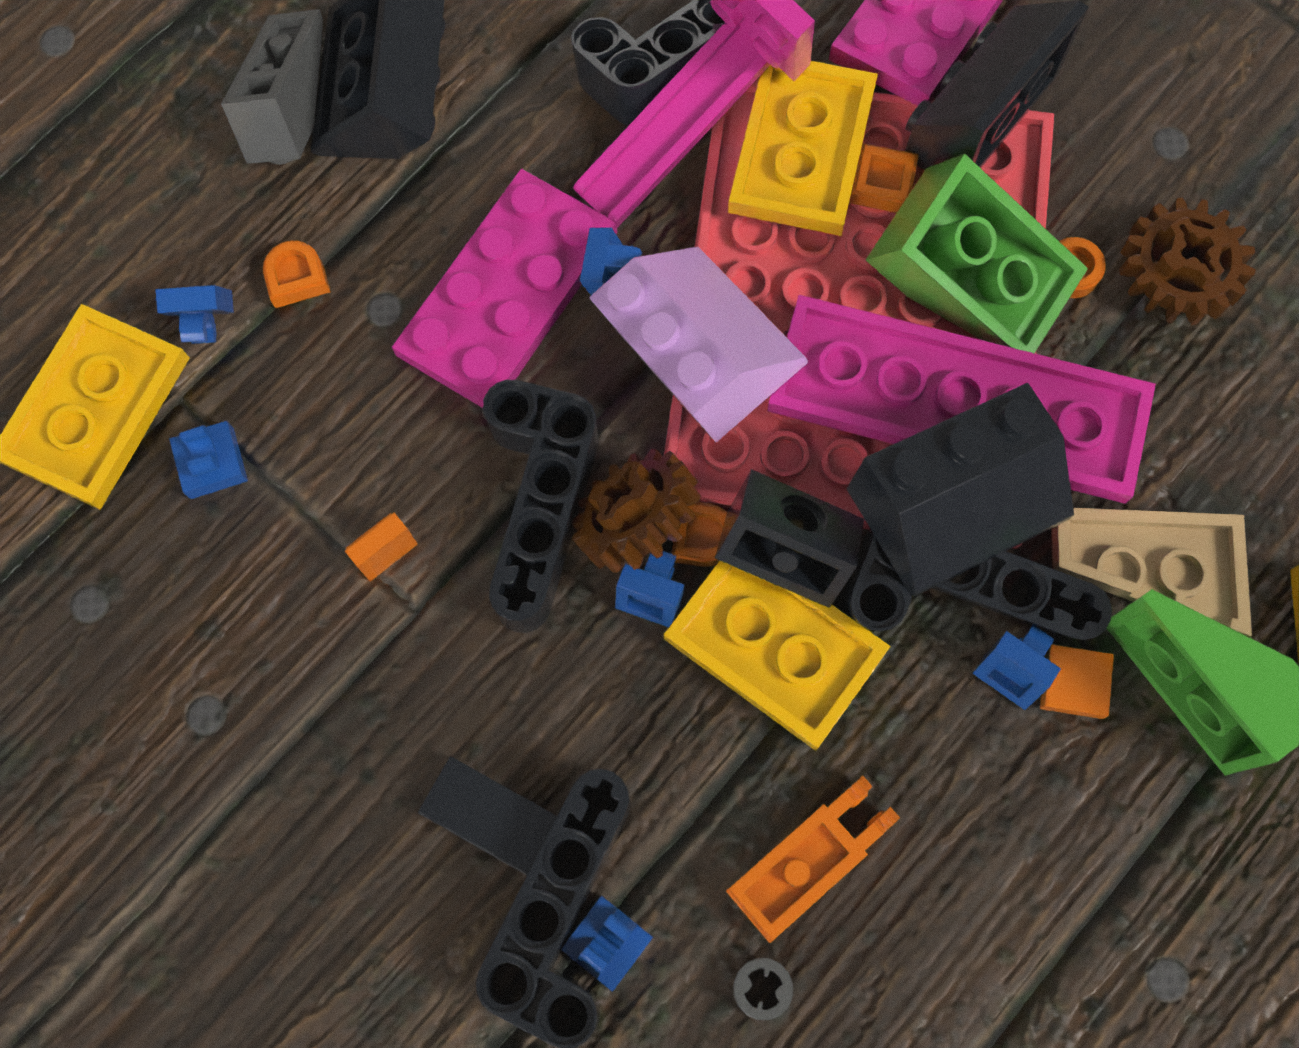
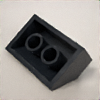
M338 0L329 7L311 153L323 157L399 159L431 139L436 124L433 109L435 90L441 74L438 60L440 40L445 30V19L443 18L445 0Z
M1079 0L1017 5L1000 24L991 21L978 37L973 47V56L966 64L961 60L955 62L945 75L939 88L941 93L932 103L926 99L923 100L909 118L905 129L910 132V137L905 152L919 154L917 166L926 170L928 167L966 154L981 168L1057 78L1089 6Z
M1025 383L865 457L846 488L911 597L927 591L1074 516L1064 436L1029 383Z

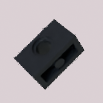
M751 469L727 511L715 559L830 608L857 568L864 518Z

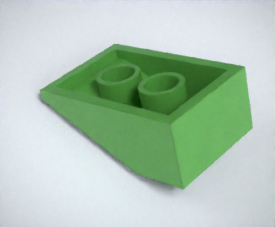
M966 154L926 168L866 258V261L908 298L983 341L1031 353L1036 352L1088 270L1078 258Z
M1153 589L1111 617V621L1106 629L1224 775L1276 763L1299 746V666L1293 659Z

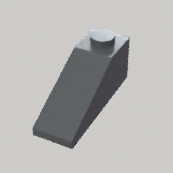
M320 9L269 15L221 103L247 164L260 162L285 164L294 159H300L315 123L323 27Z

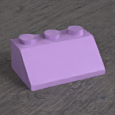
M699 247L634 257L589 297L615 330L715 442H718L808 363L806 357Z

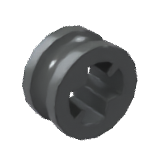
M757 958L747 962L738 971L734 981V997L738 1007L745 1015L756 1020H771L781 1016L789 1008L793 998V982L789 972L780 963L770 958ZM758 969H764L763 977L765 978L768 977L770 971L773 972L781 983V986L774 991L778 1003L768 1010H762V1001L758 1002L756 1008L753 1007L746 1000L744 994L752 987L748 975Z

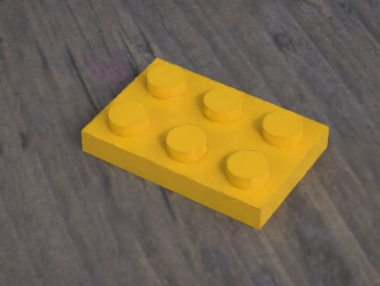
M810 61V65L793 81L780 68H774L770 65L759 77L728 201V213L842 236L878 74Z
M81 304L0 435V463L101 510L190 357L182 348Z
M722 561L717 563L664 633L665 641L815 751L891 647L835 606L831 605L828 608Z

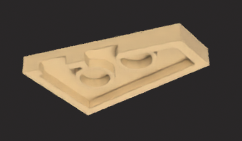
M1073 508L1074 516L1071 519L1052 528L1053 569L1092 583L1105 592L1133 602L1153 589L1249 638L1252 637L1244 515Z

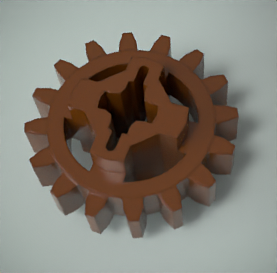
M1183 197L1176 198L1169 210L1160 203L1154 205L1146 218L1142 216L1138 218L1120 250V254L1127 257V260L1119 270L1120 275L1135 277V282L1127 291L1131 297L1144 293L1149 298L1144 307V311L1147 313L1152 312L1158 306L1165 308V318L1168 323H1173L1181 312L1186 313L1190 325H1197L1206 314L1214 320L1219 318L1230 305L1234 306L1245 294L1247 289L1244 286L1255 275L1256 269L1246 265V262L1255 253V247L1240 245L1238 242L1247 231L1243 225L1230 229L1225 224L1230 214L1226 209L1219 212L1216 216L1208 214L1207 200L1201 199L1194 210H1188ZM1152 243H1154L1155 247L1151 251ZM1151 254H1152V255L1154 256V258L1156 259V262H1154V263H1153V261H1152V256H1151Z
M651 449L644 460H641L636 453H633L621 469L615 464L609 467V477L604 482L594 480L590 484L593 489L589 497L579 499L578 506L584 513L574 517L571 521V525L577 530L572 539L599 569L606 565L613 573H618L627 561L636 570L640 568L643 557L646 554L651 553L657 559L663 555L661 545L667 539L678 542L682 538L678 531L681 523L691 522L695 518V514L688 506L700 500L701 495L694 488L698 481L685 464L679 461L671 451L662 456L657 449Z

